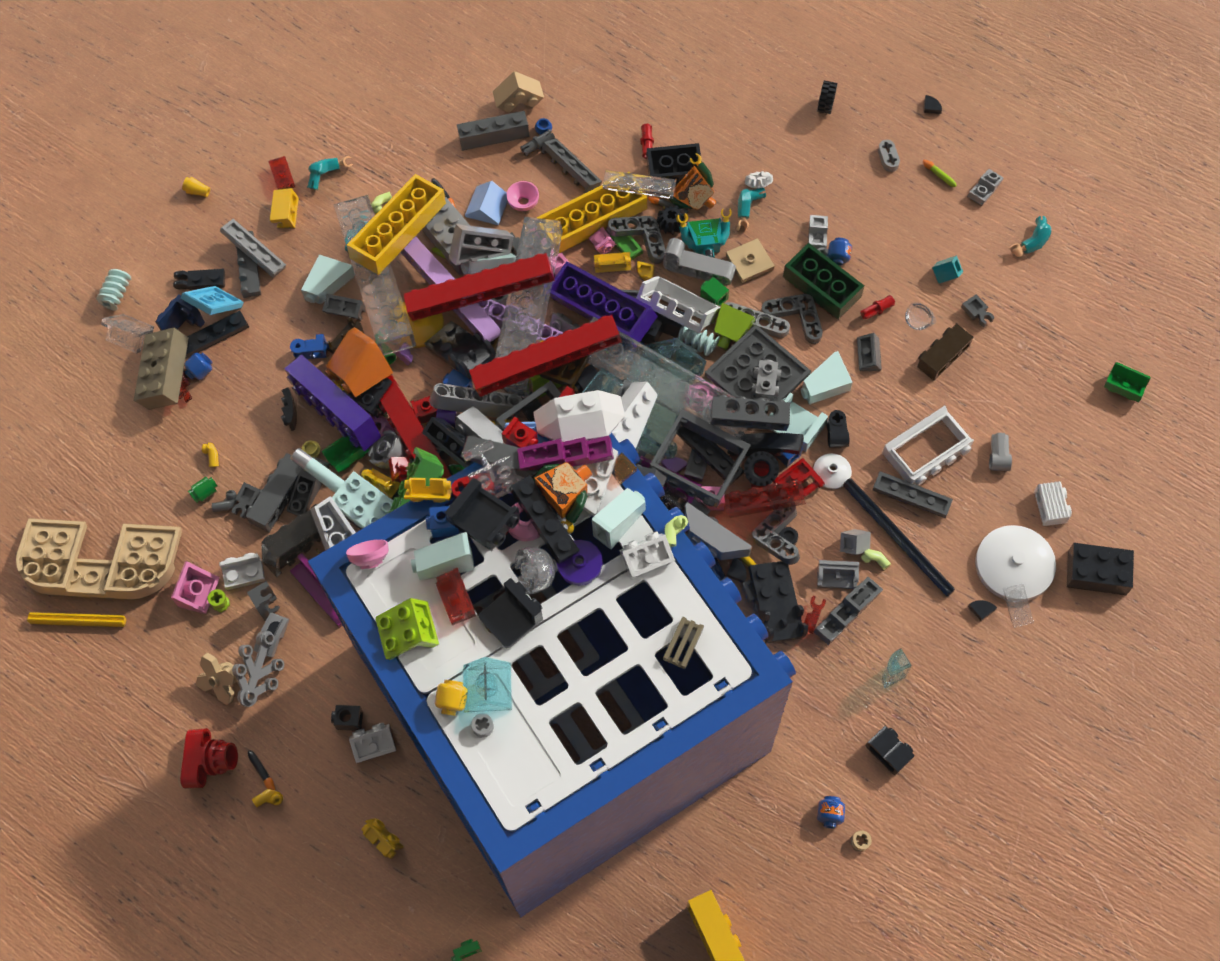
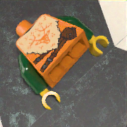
M696 154L698 156L697 162L690 158V162L697 165V168L693 166L673 190L669 186L664 187L668 190V195L661 192L662 197H669V200L674 205H678L680 209L691 210L694 208L699 210L703 205L711 209L716 204V200L711 197L714 194L712 174L704 162L701 163L702 158L699 154Z
M569 463L544 465L532 479L550 506L562 519L566 518V521H561L563 526L567 525V532L571 534L574 530L572 523L577 521L588 498V485L585 480L592 476V472L586 465L581 466L576 471Z

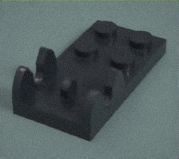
M450 321L424 343L427 349L468 379L472 378L469 372L470 369H473L476 365L491 362L497 357L493 346L487 339L483 342L478 333L471 335L453 321Z
M778 561L750 565L748 570L759 618L768 632V638L764 639L765 644L804 638L808 632V625L802 623L801 620L804 608L802 605L797 604L788 564Z

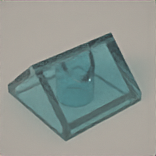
M483 657L463 665V686L468 690L464 712L512 710L510 662Z

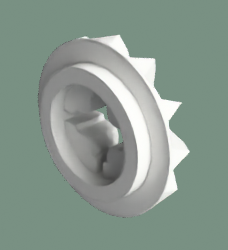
M764 171L750 173V175L745 177V184L751 188H764L773 182V175Z

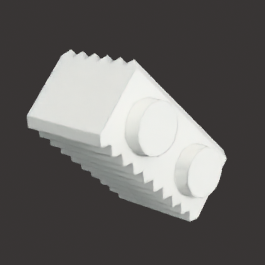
M1060 481L1038 484L1034 493L1043 526L1067 523L1072 515L1070 505L1066 504V488H1062Z

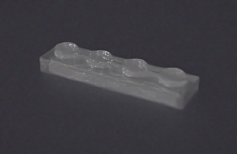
M610 170L605 171L603 189L671 199L674 198L676 180Z

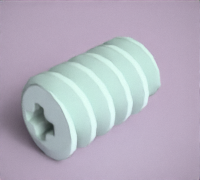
M109 270L108 276H106L105 282L102 284L103 288L100 289V294L97 295V301L105 308L116 311L118 307L115 304L119 305L121 303L118 298H123L121 292H126L124 286L127 287L129 285V282L126 280H131V276L122 270Z
M682 325L678 341L680 343L684 342L686 346L691 345L692 349L697 348L700 353L704 351V355L709 356L716 348L720 337L718 336L714 340V333L707 336L706 329L703 333L699 334Z

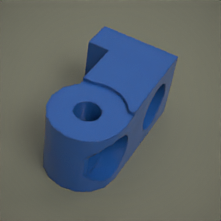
M316 334V339H295L290 344V349L295 358H298L301 354L306 359L327 358V341L324 334Z

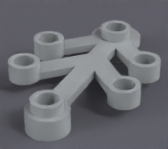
M261 631L257 634L256 642L260 647L254 663L251 657L253 653L252 647L250 645H241L238 652L243 658L244 664H235L232 668V673L236 676L241 689L238 692L237 699L245 707L253 706L257 701L258 695L267 690H275L278 687V680L276 678H267L263 684L256 687L259 679L273 671H281L284 668V661L282 659H273L270 664L262 668L268 647L275 641V637L270 631ZM246 671H248L250 677L248 683L244 676Z

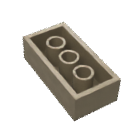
M175 328L145 334L133 401L148 410L178 404L189 337Z

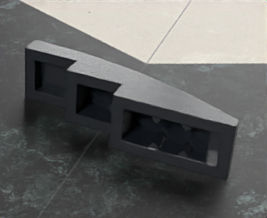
M765 432L735 436L750 444L746 456L759 451L781 457L783 453L800 455L804 441L803 434ZM729 450L727 451L728 454L737 455Z

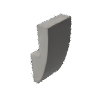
M988 169L967 197L983 206L1004 178Z

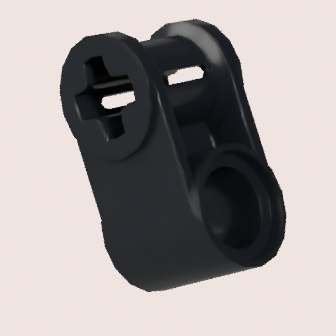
M834 410L830 413L826 424L829 448L849 447L850 438L846 415L840 410Z

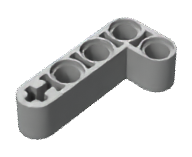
M678 238L669 239L664 253L663 265L665 269L706 281L714 277L723 285L731 284L736 270V266L733 263L684 250L685 244L682 240Z

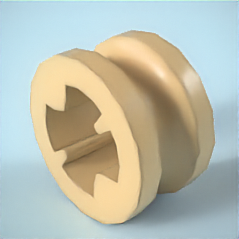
M863 830L856 832L851 837V845L857 851L866 850L872 842L869 833ZM863 836L865 837L864 841L867 843L860 846L857 844L859 841H856V837L860 838Z

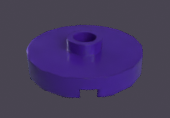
M575 540L574 543L578 547L579 552L560 564L557 562V569L560 576L569 584L577 586L587 585L601 573L603 566L602 554L591 542ZM582 559L583 563L577 564L575 561Z

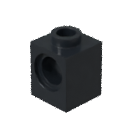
M336 705L335 711H332L331 723L337 730L356 731L362 728L363 710L361 706ZM346 714H350V720L343 722V716Z

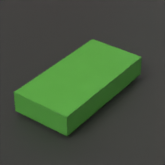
M610 235L621 253L630 252L631 260L643 254V249L631 235L617 237Z

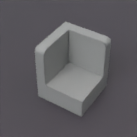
M857 529L841 532L840 552L854 555L864 553L865 550L870 549L871 532Z

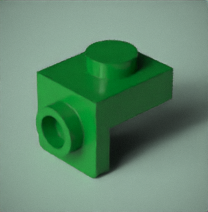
M473 939L462 942L461 947L453 950L454 956L451 957V960L462 961L464 958L482 952L479 942L477 940L473 942Z

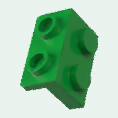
M1115 362L1107 377L1104 388L1139 403L1151 377Z
M342 436L322 450V453L328 463H330V466L339 473L346 470L354 461L363 458L369 449L363 451L359 446L355 448L349 441L350 438L348 436Z

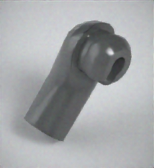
M234 490L227 491L223 502L212 503V511L230 510L237 502L235 499L237 496Z

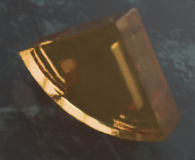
M623 453L617 457L614 468L615 477L618 483L622 484L637 471V467Z

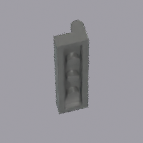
M555 138L544 142L541 153H548L552 157L551 162L553 164L558 162L563 167L562 172L565 175L568 173L575 178L574 184L576 186L581 184L585 188L584 193L601 185L602 181L558 139Z
M236 246L243 298L261 295L258 264Z

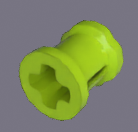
M219 589L209 593L208 602L212 605L213 609L218 612L226 611L230 606V601L225 593Z

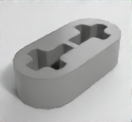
M891 140L881 141L878 153L883 168L888 172H894L898 169L900 163L895 144Z

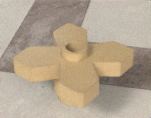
M206 653L201 657L200 666L204 673L197 677L196 686L203 691L213 688L217 699L228 705L233 701L234 691L230 685L237 682L236 676L232 673L234 665L230 662L219 664L217 658Z

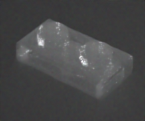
M1024 584L1003 588L1013 628L1034 623Z

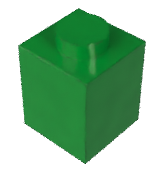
M714 277L701 285V298L719 307L728 300L729 289Z

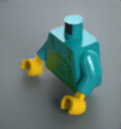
M723 209L721 210L723 221H721V218L687 222L688 215L684 213V221L679 219L678 214L676 221L681 224L679 228L684 244L689 249H692L694 253L715 258L714 253L720 252V247L725 245L730 235L729 217L732 214L731 209H729V216H724Z

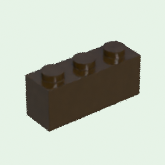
M957 323L952 328L948 327L944 331L943 337L940 340L936 339L931 344V348L928 351H923L918 357L919 363L917 367L933 381L964 353L972 343L974 337Z

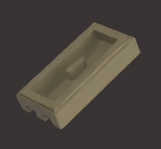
M682 616L663 660L685 669L701 636L704 625H698L695 621H689ZM686 625L688 626V628L683 636V639L678 647V650L674 658H672L670 656L674 650V647L680 637V634L684 626ZM692 629L697 630L683 661H678Z

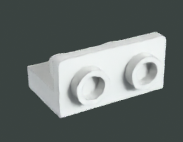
M657 531L644 536L646 540L638 543L636 540L627 542L623 545L624 548L619 550L632 578L675 561L665 534H658Z
M247 553L243 557H231L219 562L226 590L265 582L262 560L257 553Z
M379 723L372 726L373 729L371 730L359 729L352 732L353 735L350 736L349 741L356 763L396 751L389 724Z

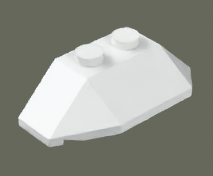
M599 390L554 398L533 412L537 434L545 436L550 440L561 438L563 442L582 437L592 440L609 436L625 418L621 396Z

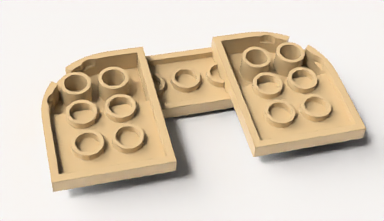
M28 519L16 556L19 573L25 583L36 592L47 595L139 599L157 592L172 577L175 570L174 560L182 530L181 527L123 524L113 560L78 559L87 529L86 522Z

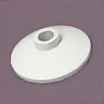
M833 453L819 457L813 467L814 471L824 481L825 485L823 487L828 489L843 487L844 482L851 477L852 472L849 462L844 457ZM830 467H835L836 470L833 471Z

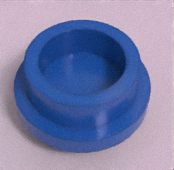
M539 119L535 124V131L539 135L549 129L552 131V124L548 119Z

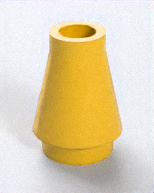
M193 177L185 178L182 190L186 191V194L208 197L210 187Z

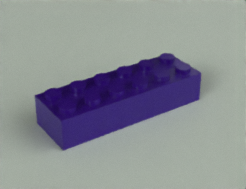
M567 261L554 278L555 281L551 282L546 289L554 301L592 322L597 321L603 316L612 315L620 337L635 346L639 344L658 317L651 306Z
M302 354L284 368L288 375L286 377L287 380L293 385V391L298 396L302 395L309 406L313 405L321 417L323 415L326 416L327 422L332 427L337 426V430L343 437L348 436L350 438L349 441L355 448L359 446L363 451H366L381 438L372 417Z

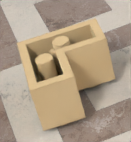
M515 71L492 91L496 107L509 113L520 103L533 108L544 98L540 81Z

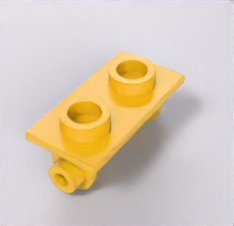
M630 252L594 255L595 273L631 270Z
M373 468L372 470H363L361 473L365 480L391 499L400 486L399 482H392V478Z
M409 478V480L404 482V488L407 489L404 499H410L413 502L433 500L439 503L450 500L452 494L451 481H447L446 478H430V486H426V478Z
M373 818L365 821L367 824L361 829L363 835L372 844H375L379 839L381 842L376 848L386 858L392 859L396 855L395 850L404 847L400 843L399 838L385 828L386 826L381 820Z

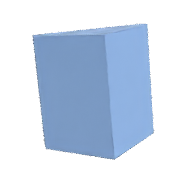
M493 181L476 186L465 217L499 225L508 203L507 192Z

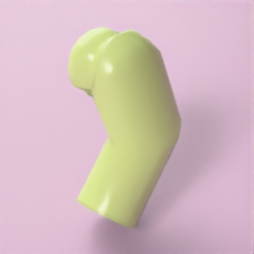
M390 192L381 194L374 199L371 204L374 213H378L382 209L381 204L388 202L392 198Z
M683 515L674 517L665 525V535L670 547L676 546V535L688 524L687 518Z
M867 549L861 555L865 563L874 560L883 570L891 565L887 558L879 551Z

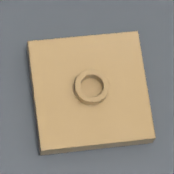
M758 238L726 252L729 262L736 266L735 272L742 283L775 268Z

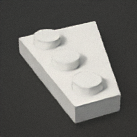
M614 448L613 460L586 465L591 470L592 476L585 480L588 485V498L583 510L592 516L598 513L618 457V451Z

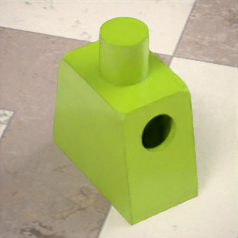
M722 303L714 329L715 334L721 336L717 346L727 350L731 341L736 343L748 332L756 320L755 317Z

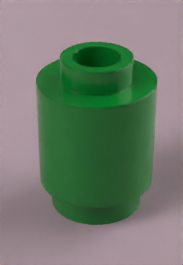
M205 476L192 485L188 493L196 503L203 502L217 492L215 488L218 485L212 477L208 479Z

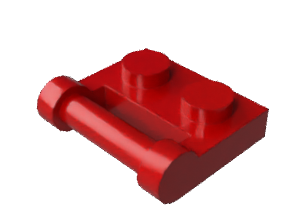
M804 458L781 473L773 481L788 501L793 502L795 506L799 505V502L815 489L825 485L822 478ZM809 478L813 480L811 484H809L795 496L793 495V490H795Z

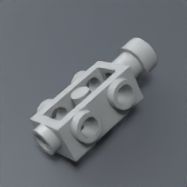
M759 360V367H755L753 377L757 378V384L753 383L751 394L755 395V399L764 398L766 401H774V397L778 398L779 386H776V381H780L781 370H778V362ZM765 411V413H766L767 415H769L770 412H771V411Z

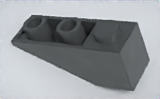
M312 457L319 463H321L323 466H325L327 469H329L330 463L318 459L316 457ZM302 468L300 469L286 511L304 518L322 483Z

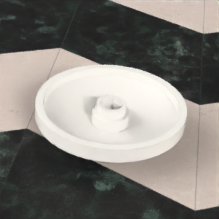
M1004 526L995 529L982 540L976 553V571L981 582L991 593L1004 600L1023 602L1035 599L1047 590L1055 576L1056 559L1052 548L1041 535L1026 527Z

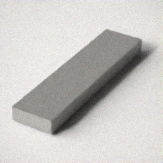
M234 219L220 228V232L271 277L274 278L286 268V264Z

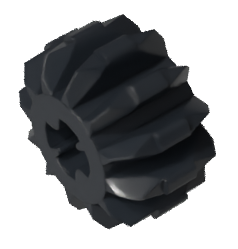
M670 204L669 208L663 206L662 211L658 212L656 219L660 231L664 230L665 234L671 232L672 235H674L675 231L680 233L679 227L681 224L676 221V216L679 214V219L684 221V209H679L678 205L672 207Z

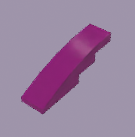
M610 436L592 440L582 437L565 442L560 438L517 449L521 471L540 470L544 465L569 463L574 467L614 459Z

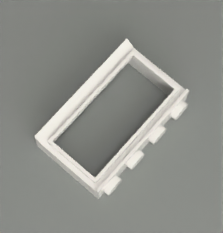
M659 276L642 282L636 299L651 306L659 314L699 334L704 327L715 323L721 308ZM660 299L668 302V307L660 304ZM676 307L684 310V315L676 312ZM694 315L702 319L701 322L698 323L692 320V316Z
M943 406L885 444L882 454L905 481L919 486L926 481V477L932 474L934 476L939 473L944 465L947 464L949 466L954 463L959 455L962 454L964 456L969 453L974 440L968 436L949 414L946 406ZM942 420L960 442L923 467L912 472L895 450Z

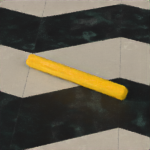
M30 612L27 622L44 625L124 627L126 625V617L124 615Z

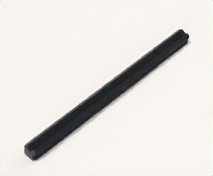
M851 478L847 479L843 484L844 488L946 596H950L955 591L950 582Z

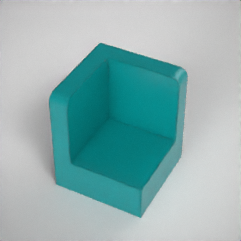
M957 255L941 260L932 267L939 284L958 278L963 273Z

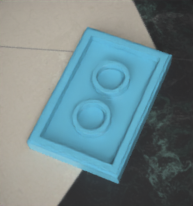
M216 286L183 292L180 298L209 315L242 308L244 303L242 300Z

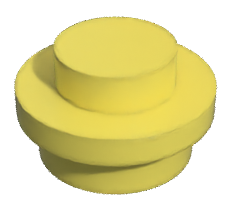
M309 440L303 444L302 450L311 457H317L321 452V447L316 441Z

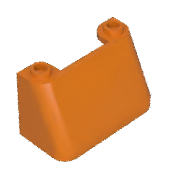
M355 327L346 333L327 363V370L325 371L330 380L338 381L341 379L343 381L341 386L347 394L351 393L354 397H357L393 373L375 341Z

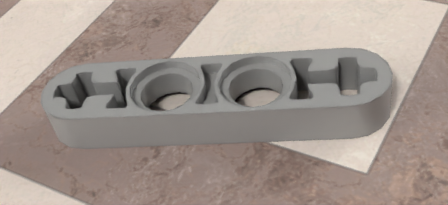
M732 302L725 303L754 316L756 320L751 328L757 325L767 334L779 338L786 337L789 334L790 324L785 319ZM765 319L769 324L762 326L759 324V321Z

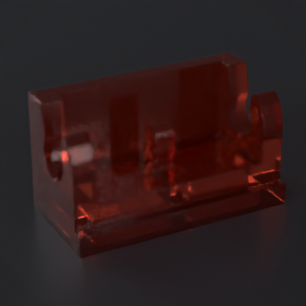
M458 568L438 576L435 584L451 624L455 625L475 617L474 607Z

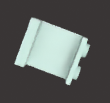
M789 393L783 399L785 402H790L789 427L787 431H771L774 433L803 434L802 450L806 452L827 424L828 415L822 412L819 417L815 416L792 401L793 394Z

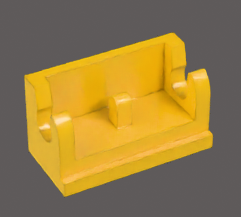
M292 188L274 190L270 221L271 223H278L277 228H295L299 198Z

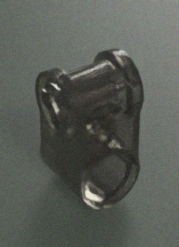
M665 481L663 486L665 487V495L660 497V500L668 511L674 507H678L682 511L688 502L687 496L676 488L671 487Z

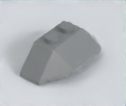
M688 502L686 503L684 515L690 526V530L687 532L692 544L696 545L699 542H703L713 557H717L720 560L748 557L752 549L750 544Z

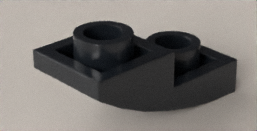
M289 387L282 390L284 397L281 399L285 407L281 408L284 413L281 418L284 425H289L291 431H294L297 422V412L293 396Z

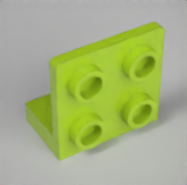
M409 598L375 618L384 655L387 660H391L416 646L434 648L439 645L427 601Z

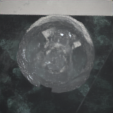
M527 547L518 550L516 553L515 568L520 569L521 576L517 578L526 588V594H536L546 590L552 584L557 572L556 561L544 549L537 547Z

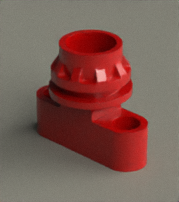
M207 728L188 730L185 736L180 775L181 786L184 789L203 788L206 784L207 774L215 776L235 769L238 763V749L234 743H227L224 740L211 739V732Z

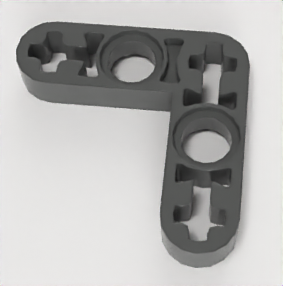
M637 216L612 218L609 220L606 227L609 235L615 237L642 235L649 260L655 264L663 262L665 246L658 223L654 217ZM627 224H634L636 229L629 228ZM649 237H654V238H656V239H657V242H656V243L651 242V241L649 240Z
M800 294L767 300L762 304L761 312L772 316L784 317L799 314L807 342L817 344L821 341L823 332L815 302L811 295ZM803 301H806V303H808V310H805L806 307L805 304L802 303ZM785 303H790L792 305V308L786 310L783 308L782 305ZM767 307H770V309H773L772 312H769V310L767 309ZM810 315L813 316L815 320L813 322H807L805 320V317ZM814 327V329H813V330H814V334H816L817 337H814L813 335H811V331H812L811 328Z
M791 501L781 503L752 532L754 542L758 546L788 565L795 564L800 559L798 548L778 535L797 516L796 506ZM775 520L780 522L777 526L770 525ZM775 542L781 543L778 548L771 547Z

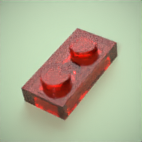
M285 156L268 161L278 190L296 187Z

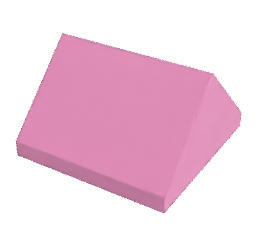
M186 561L171 599L180 608L206 614L210 605L208 595L216 589L220 577Z

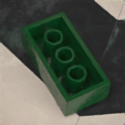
M810 243L805 245L784 266L783 278L804 294L811 295L814 302L838 320L862 297L865 285Z

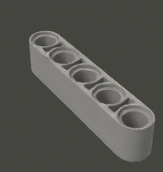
M442 383L434 386L429 399L430 405L437 409L464 412L474 406L483 415L497 418L522 401V398L518 395L495 391L480 397L475 388ZM518 411L508 419H513L514 417L517 418L520 411Z

